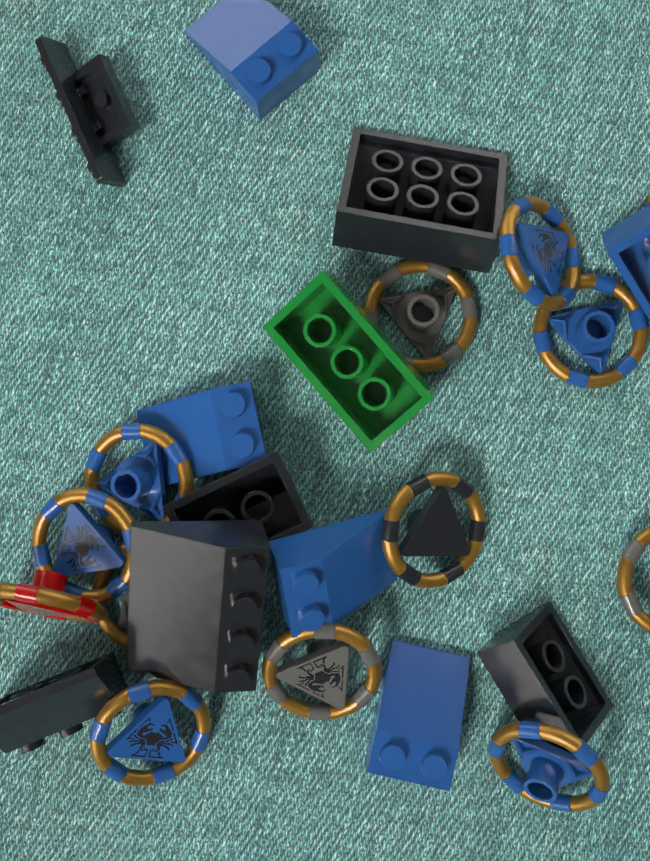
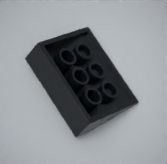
M354 127L336 212L332 245L489 273L500 245L499 230L503 217L508 155Z
M262 520L131 522L127 632L128 671L170 680L212 693L256 691L270 545Z

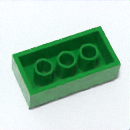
M322 271L262 327L370 453L437 396L435 391L332 273Z

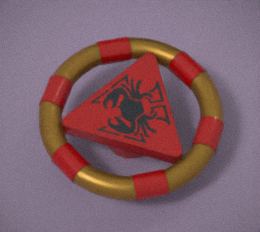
M35 570L31 585L0 582V607L47 618L89 623L102 621L106 613L105 608L94 600L66 593L65 588L68 576L60 573Z

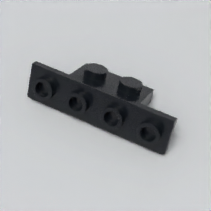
M42 35L39 36L35 43L41 55V63L49 73L55 86L57 100L65 109L72 125V134L80 144L87 159V168L90 174L99 184L117 187L124 186L127 182L112 148L140 127L109 57L98 54L77 70L66 44Z

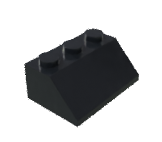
M278 451L163 505L169 521L262 520L268 541L313 528L310 515Z
M551 602L542 604L495 633L477 652L518 722L536 721L564 729L588 743L614 706ZM542 740L560 749L570 752L569 750L558 744H555L547 740Z
M114 652L2 696L0 698V749L6 754L20 748L22 754L44 745L46 743L45 737L59 732L60 737L64 738L83 729V722L96 717L112 697L127 688Z

